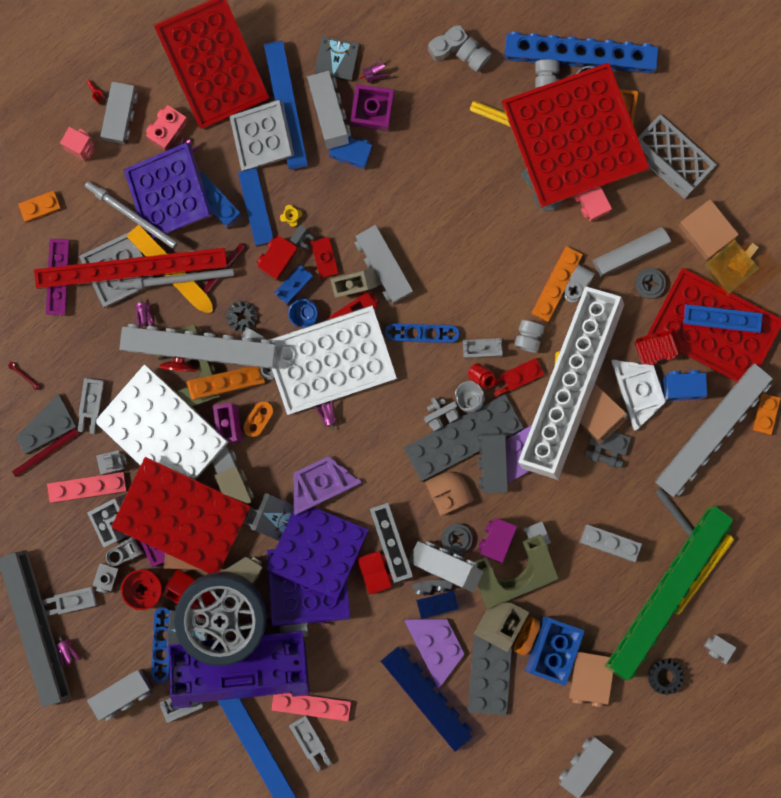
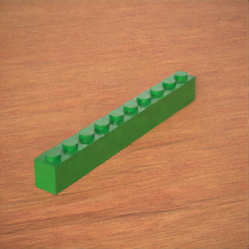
M709 506L604 667L623 680L629 681L635 677L638 671L637 667L648 657L647 652L651 646L653 647L657 643L661 630L666 629L669 624V618L678 611L680 601L689 594V587L700 577V570L709 563L711 553L720 546L722 536L731 529L733 521L731 517L716 506Z

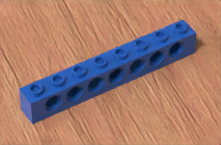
M510 32V34L506 35L505 61L535 63L539 60H556L560 62V66L582 68L586 66L597 67L609 62L612 70L654 74L657 67L658 47H654L653 44L645 43L642 46L635 45L633 42L618 44L613 40L597 42L596 39L592 38L584 41L578 40L577 37L562 39L557 35L540 37V34L522 35L520 32ZM526 43L529 49L526 51L521 50L519 45ZM540 45L547 46L548 51L541 52L538 49V47ZM564 47L566 48L567 52L565 54H560L557 51V48ZM582 48L586 54L580 56L576 53V50ZM601 50L605 56L597 57L595 51ZM621 52L623 54V58H615L614 53ZM633 54H640L642 56V60H635L633 58Z

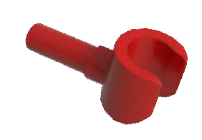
M91 80L86 81L92 90V98L100 105L98 100L101 97L106 100V96L101 90L95 88Z

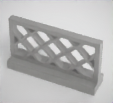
M661 114L638 137L649 168L684 199L717 165ZM659 121L665 126L666 132H656V124ZM645 136H653L654 145H647L642 139ZM656 136H666L667 145H657ZM670 136H677L680 145H670ZM680 148L681 157L671 158V149ZM684 148H690L694 153V157H684ZM657 149H667L668 158H661L658 155ZM671 161H681L682 170L673 169ZM685 161H694L695 170H685ZM698 161H705L710 167L707 170H698ZM686 174H695L696 182L693 185L686 180Z

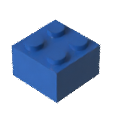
M690 370L686 374H681V371H670L663 378V396L665 401L702 400L707 397L706 373H701V370Z

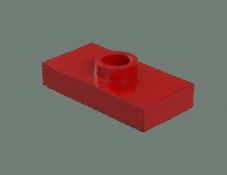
M329 237L311 241L320 279L337 275L338 270Z

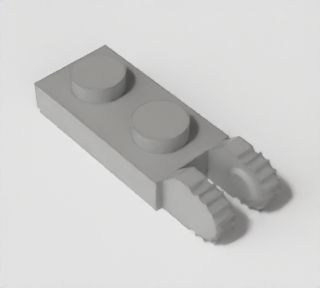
M84 378L78 415L80 417L78 432H83L86 417L92 418L89 430L91 434H95L96 419L99 417L104 381Z
M93 587L54 595L52 598L42 600L43 605L56 602L57 609L46 610L47 616L97 606Z
M306 715L289 725L305 755L311 760L317 772L321 770L320 764L314 757L318 753H321L327 765L332 764Z

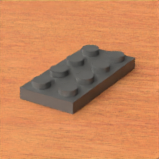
M474 634L468 712L507 716L512 646L506 652Z

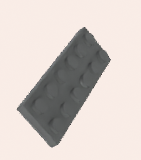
M503 395L475 412H470L405 446L404 450L422 482L479 452L477 450V439H480V434L504 433L506 438L523 429L507 396Z

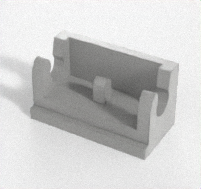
M502 339L463 340V359L502 358Z
M171 698L160 702V707L167 723L204 707L203 702H191L190 708L173 709Z

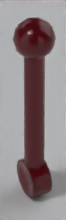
M14 362L8 364V368L15 370L27 380L34 390L40 389V384L35 383L19 370Z

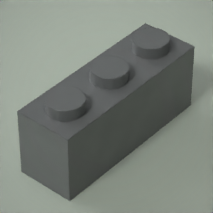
M480 434V439H477V450L480 451L477 465L478 470H481V477H478L479 489H482L484 494L506 493L505 434Z

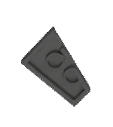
M57 394L16 437L24 454H28L77 428L60 394Z

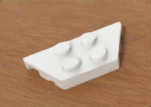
M614 359L611 360L633 430L635 431L665 403V399L653 365H643Z

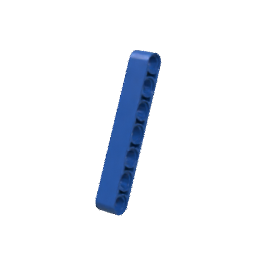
M283 40L265 43V52L275 101H283L295 155L287 158L289 170L307 167Z
M239 698L218 701L272 797L297 798L242 700Z

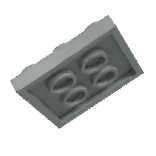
M277 100L230 116L241 171L255 169L295 156L283 101Z
M128 232L79 257L82 264L137 258L143 257V255L126 237L130 233ZM153 276L140 277V278H141V279H149V278H153ZM134 278L92 283L104 308L143 290H135V288L119 290L118 282L132 281Z

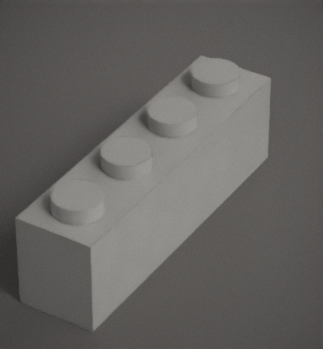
M329 71L307 76L326 148L331 149L349 144L348 136H351L349 125H344L343 120H346L344 108L340 109L339 104H342L340 94L335 93L334 90L337 88L335 77L331 78Z
M376 225L356 235L357 241L354 244L358 251H363L366 256L364 262L368 269H374L377 284H381L385 290L382 293L386 301H391L392 304H395L413 294L412 288Z
M386 503L371 508L370 513L393 582L396 583L413 577L389 504Z
M428 541L425 544L417 542L408 561L410 564L474 593L484 572L477 568L478 564L467 560L465 563L463 562V557L457 554L450 556V552L441 547L439 550H436L437 546Z

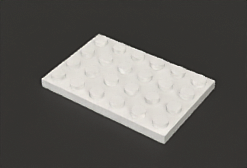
M373 306L269 339L273 341L272 344L277 346L275 368L272 371L287 415L397 379Z
M145 364L96 419V423L140 465L144 457H147L194 480L199 477L228 443L216 429Z

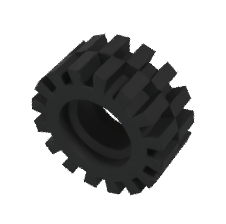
M662 659L656 661L649 668L648 682L654 691L669 695L678 691L680 686L683 685V670L674 661ZM664 669L670 670L673 674L672 682L667 685L662 684L658 679L659 673Z

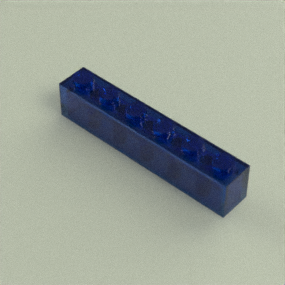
M397 646L380 662L454 752H456L473 737L470 734L473 730L466 722L464 724L458 719L460 714L454 707L450 709L446 705L448 700L441 692L437 694L433 689L436 685L429 677L426 679L421 674L423 669L418 663L415 662L413 664L409 660L411 656L404 647L400 649Z

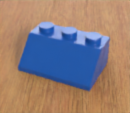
M543 616L541 628L536 636L525 672L566 686L584 630Z

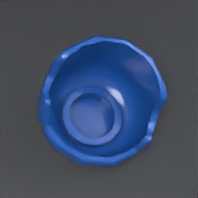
M309 299L296 300L290 305L288 310L289 320L296 327L312 326L319 316L318 306Z

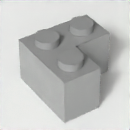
M126 494L87 512L103 548L128 537V535L111 528Z

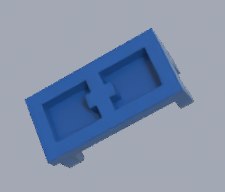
M299 265L274 294L289 306L314 279L313 275L307 272L303 266Z

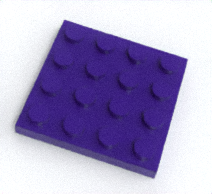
M184 143L124 169L137 214L163 233H171L212 216L190 143ZM144 229L153 240L157 238L152 233Z
M314 507L296 516L293 510L266 571L338 601L369 530Z
M275 549L267 550L268 565ZM269 573L272 626L350 620L347 581L337 601Z

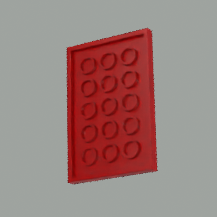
M207 0L153 24L200 129L269 99L227 0Z
M681 268L647 335L673 328L680 346L679 353L737 383L752 364H756L758 367L761 366L781 328V319L700 276ZM685 305L763 313L761 332L752 333L683 324Z
M144 457L111 528L207 573L220 572L250 506L152 459Z

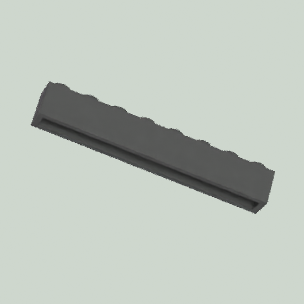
M23 550L0 558V570L41 705L46 707L71 699L72 697L28 552Z

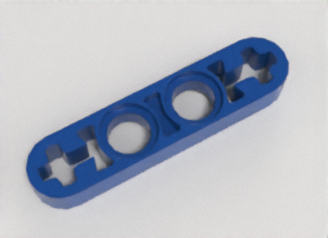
M390 324L385 329V336L392 342L450 344L458 340L459 330L452 325ZM401 327L405 328V338H401L402 334H396L395 338L388 334V331H391L392 328L402 332ZM415 328L418 331L417 337L409 338L407 336L408 329ZM428 329H435L437 332L436 338L429 339L426 336V331ZM439 329H443L442 333H448L451 329L453 333H456V336H453L451 340L448 336H442L443 340H439Z
M165 607L157 609L154 613L151 676L157 683H164L170 675L168 649H166L167 639L160 641L157 638V633L160 630H165L168 634L167 627L157 628V623L161 624V618H158V614H161L162 610L165 611V614H168L164 624L169 625L170 610ZM159 649H163L167 653V657L162 661L156 657V652ZM155 662L160 664L167 663L166 667L162 666V672L166 673L162 680L155 676V673L159 672V666H155Z

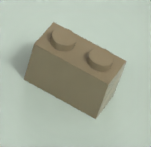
M373 268L330 279L335 298L378 287Z

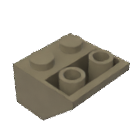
M235 466L215 475L223 494L248 505L253 504L252 499L255 497L251 488L245 485V481L248 480L242 469L239 470Z
M513 603L498 604L486 610L474 634L508 652L529 612Z

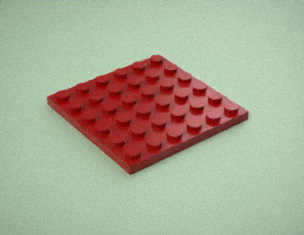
M609 62L501 101L541 208L649 170L647 160Z

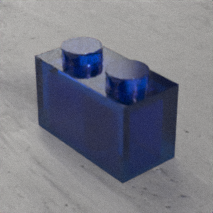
M454 590L416 600L421 619L459 609Z

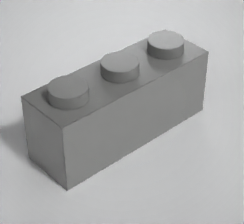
M117 82L111 83L100 136L103 141L125 145L126 140H129L131 133L129 123L130 121L133 122L135 113L132 110L133 103H137L138 92H136L133 85Z
M590 525L584 526L579 544L633 563L636 562L642 545L641 543Z
M595 737L586 739L582 745L583 751L580 755L575 754L570 761L572 765L569 770L564 769L558 778L560 779L559 784L577 798H580L613 753L611 749Z

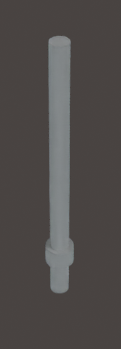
M90 181L85 184V187L93 192L95 197L101 201H106L173 249L177 247L178 242L110 196L107 190L97 187Z
M232 268L149 279L134 278L132 281L118 283L119 290L130 288L138 290L147 286L234 276Z

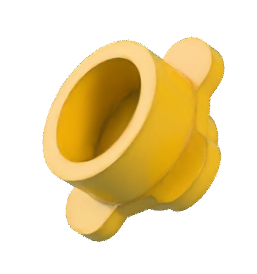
M286 205L284 213L280 215V220L289 223L291 227H295L297 220L302 216V211L296 210L292 205Z

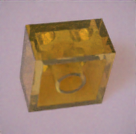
M732 240L703 266L727 295L759 269L735 240Z

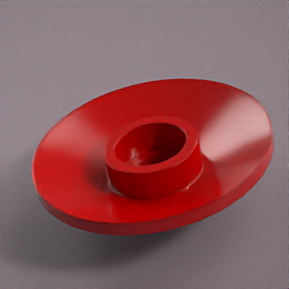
M173 357V361L159 365V368L167 370L197 372V368L185 363V358Z

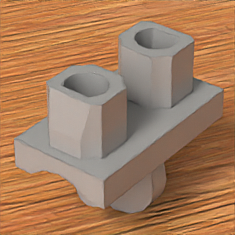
M433 397L431 398L433 404L426 407L429 412L436 409L435 412L424 417L425 423L429 424L433 431L443 427L439 419L443 415H446L449 423L459 419L455 402L440 409V406L446 404L445 400L436 401Z

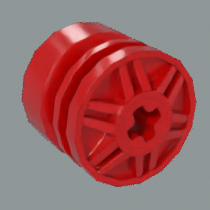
M138 569L129 573L124 578L121 585V595L129 607L135 610H147L159 601L162 595V584L154 572L147 569ZM139 584L147 587L144 595H141V592H137V588L140 587Z

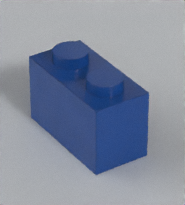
M348 136L349 144L330 149L329 158L365 170L372 151V145L369 144L368 140L362 138L356 140L351 138L352 136Z

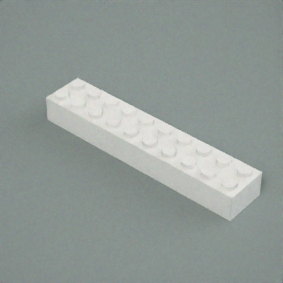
M585 286L518 463L522 469L556 480L559 479L625 305L620 296Z

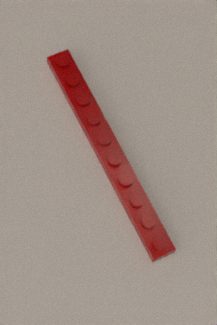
M225 248L40 268L34 269L36 289L227 268Z

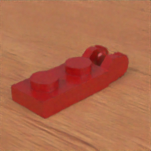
M534 358L497 377L494 385L504 380L506 387L496 390L494 395L497 397L507 391L511 392L543 376L544 373L537 359Z

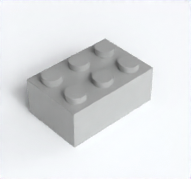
M138 669L88 699L87 702L99 721L104 719L106 722L117 716L116 711L119 709L125 711L135 705L133 703L134 700L138 699L140 701L150 696V691L153 687L143 670Z

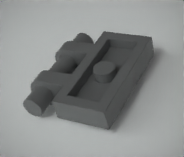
M613 432L600 445L590 436L588 444L595 446L594 452L586 450L584 457L590 458L591 461L596 463L597 461L606 463L612 468L614 466L621 468L623 461L616 459L617 454L626 455L631 437ZM601 449L612 452L611 456L600 454Z

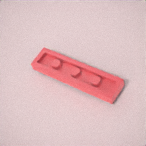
M124 472L47 484L50 503L127 492Z
M292 693L273 695L271 710L348 721L351 702L308 695L292 697Z

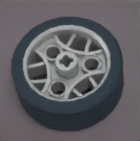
M229 572L209 573L196 579L182 594L175 610L174 624L176 635L186 652L197 661L213 666L233 665L247 658L260 644L266 627V606L261 593L244 577ZM215 589L225 590L220 596ZM207 591H210L216 598V601L209 605L205 604L201 595ZM232 597L235 599L236 604L228 606L225 599ZM196 598H198L201 607L192 606ZM244 601H246V603L249 606V608L240 607ZM199 614L204 615L206 622H197L196 616ZM238 614H252L253 622L239 624ZM218 616H222V619L224 621H220V618H218ZM251 628L250 633L246 637L241 629ZM193 631H202L200 638ZM228 631H233L236 634V638L229 640L225 634ZM205 632L217 638L212 646L202 642ZM220 641L224 648L215 647Z

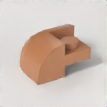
M441 473L424 481L440 516L475 501L467 482L457 473Z

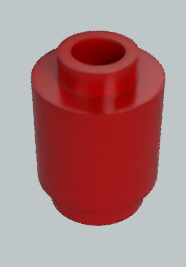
M480 363L472 365L468 371V378L477 383L481 388H490L495 383L494 373Z

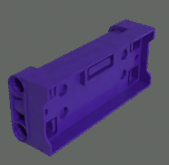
M302 631L263 635L260 644L252 654L238 663L227 666H213L197 661L186 652L180 643L168 645L170 697L173 709L190 708L191 702L200 703L288 694L290 691L292 697L310 695L307 651ZM208 640L202 642L209 646H212L216 640ZM219 641V643L216 645L215 648H224V647H223V645L221 644V642Z

